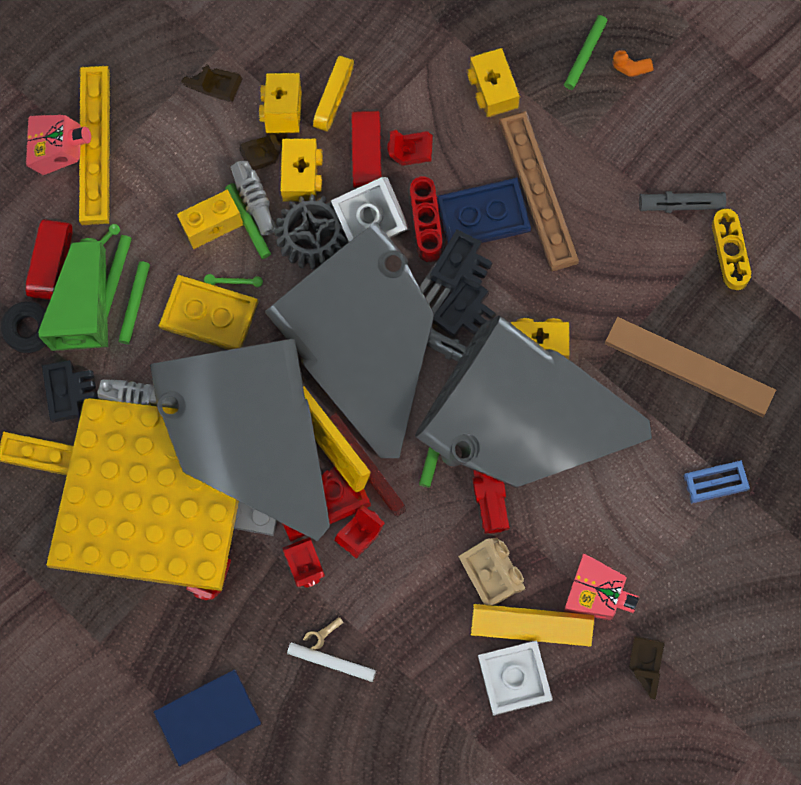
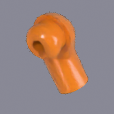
M622 50L617 51L613 55L614 60L612 63L614 68L628 77L653 71V63L650 58L634 62Z

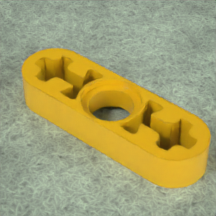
M343 56L338 57L315 113L313 127L324 131L330 129L352 74L354 60Z
M721 209L715 214L712 221V230L721 271L727 287L733 290H741L747 286L751 278V269L742 229L736 212L731 209ZM722 218H726L727 222H732L728 228L729 235L724 237L726 234L724 224H719ZM727 243H734L738 246L739 253L735 256H730L725 253L723 247ZM738 262L736 266L738 274H744L741 281H737L736 277H731L734 272L733 263Z

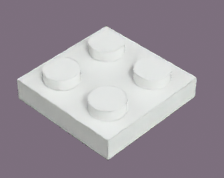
M537 640L478 655L493 716L552 701Z

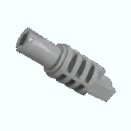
M237 161L231 166V170L235 179L236 189L240 192V198L243 199L242 202L246 206L245 209L250 215H253L261 236L272 234L277 226L269 212L270 201L266 198L267 195L263 191L260 179L248 161Z
M101 380L97 393L99 400L157 406L154 386L151 384H136V382H128L126 380ZM168 397L163 400L162 407L177 409L179 402L176 398Z

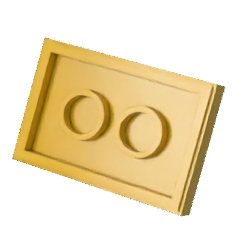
M177 275L159 323V328L228 350L242 348L259 301L251 296Z

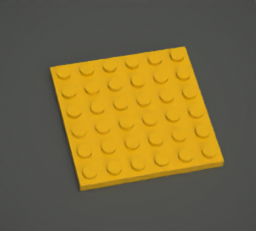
M91 398L84 399L46 565L53 569L222 591L239 501L182 471L163 417L159 413L157 406ZM162 407L163 411L167 414H174L178 411L176 408Z

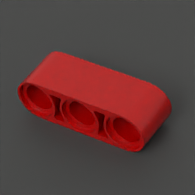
M380 111L352 112L354 188H359L382 177Z
M420 176L415 178L410 185L417 252L423 261L434 262L442 255V233L436 188L430 178ZM420 190L429 192L425 197H420L416 193ZM422 216L433 218L429 223H423L419 219ZM434 242L437 246L429 250L425 249L423 244Z
M41 220L26 280L25 290L28 297L51 299L70 249L73 233L71 223Z

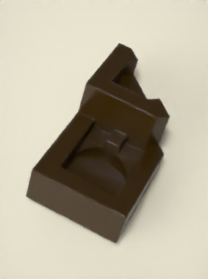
M209 65L202 67L203 71L191 78L188 76L182 78L181 82L184 86L228 102H233L242 82V77L239 73L217 68L212 70Z
M267 133L265 137L241 143L239 150L244 161H248L254 171L276 163L282 150V139H287L289 133Z
M634 636L629 667L649 697L656 700L660 678L659 671L665 643L664 641Z

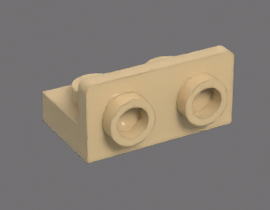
M498 538L486 539L458 556L484 605L495 606L513 594L525 590V586L522 583L524 578L520 570L513 566L508 557L509 550L507 546Z

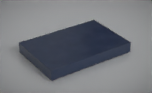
M518 178L437 196L438 209L447 245L456 230L482 241V243L531 232Z
M235 669L153 711L179 767L262 725Z

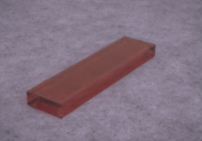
M335 413L329 417L371 472L368 478L369 482L394 516L398 517L406 511L404 503L338 414Z

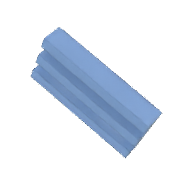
M742 460L684 474L691 504L750 489ZM736 469L738 471V474L697 484L693 482V479ZM741 481L739 485L701 494L696 493L697 490Z

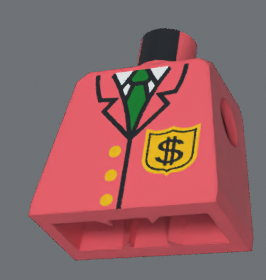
M65 115L29 116L26 166L42 175H46L78 162L80 159V145L90 143L91 141L89 129L81 127L79 123Z
M583 554L563 612L594 615V618L612 620L617 608L634 613L639 596L623 591L626 576Z

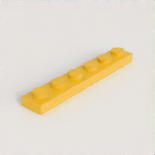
M108 66L80 67V126L89 129L91 141L90 143L80 145L79 222L81 225L109 224L110 71Z

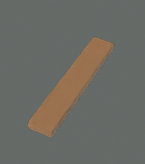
M526 111L500 119L499 124L551 272L578 264L579 259Z
M617 317L605 341L607 346L761 417H764L776 392L774 388Z

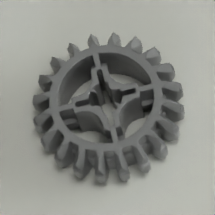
M311 194L309 197L310 201H305L300 196L299 204L296 205L290 201V210L282 208L281 215L283 218L276 219L278 228L274 230V233L278 237L276 240L277 247H282V256L289 255L288 259L291 264L299 260L298 264L302 269L306 263H309L310 268L314 270L316 267L315 263L320 262V264H323L343 248L342 246L348 244L349 241L332 202L330 201L326 204V197L324 196L319 201H316L315 196ZM312 215H320V216H323V217H325V218H324V219H316V218H314ZM303 218L304 220L301 226L295 228V231L291 232L294 224L299 219ZM309 223L316 232L317 241L314 240L313 235L309 232ZM331 232H335L330 242L322 247L323 239L330 236ZM310 245L313 250L303 249L299 246Z

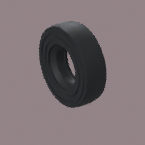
M29 301L20 302L10 307L4 314L1 322V332L6 343L14 350L22 353H33L44 348L46 344L39 338V329L46 309L37 303ZM31 317L37 320L38 329L34 335L22 337L17 333V325L22 319Z

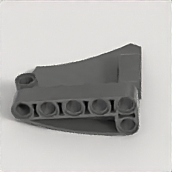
M500 315L485 322L476 332L415 434L417 439L440 453L445 464L455 467L459 465L466 466L515 488L652 439L650 420L562 354L551 349H544ZM456 445L459 446V448H460L461 451H462V456H461V458H459V457L456 455V452H455V446H456Z
M295 339L150 364L157 408L163 417L182 471L318 541L329 529L330 523L308 400L305 399ZM168 397L176 398L179 402V409L174 414H167L162 409L163 400Z

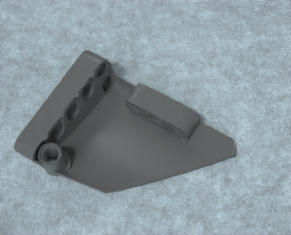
M375 222L269 307L265 314L287 340L295 339L296 349L303 358L302 363L377 455L380 458H400L434 313L408 267L406 256L397 248L379 224ZM392 255L398 256L402 264L401 268L396 272L390 271L387 267V260Z

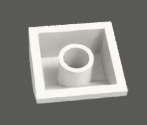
M381 177L331 200L349 242L375 222L379 224L389 238L410 229L387 177Z

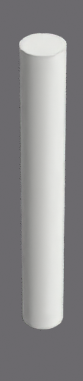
M292 642L287 651L289 655L373 682L376 670Z

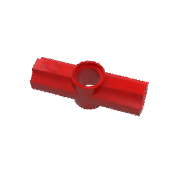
M473 470L474 493L476 502L480 506L484 534H495L509 530L504 500L506 498L504 482Z

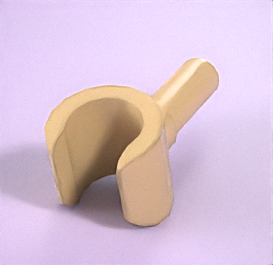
M338 617L320 631L306 633L304 641L316 635L318 642L310 649L321 648L324 644V638L340 626L343 621Z

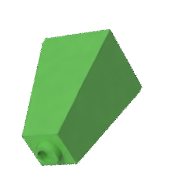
M84 238L80 242L72 243L39 329V338L52 351L108 347L106 249L101 241L93 238Z

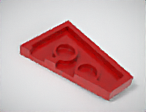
M335 466L330 471L327 470L321 475L330 524L355 514L362 505L367 508L371 506L365 490L362 489L355 492ZM283 524L290 542L306 536Z

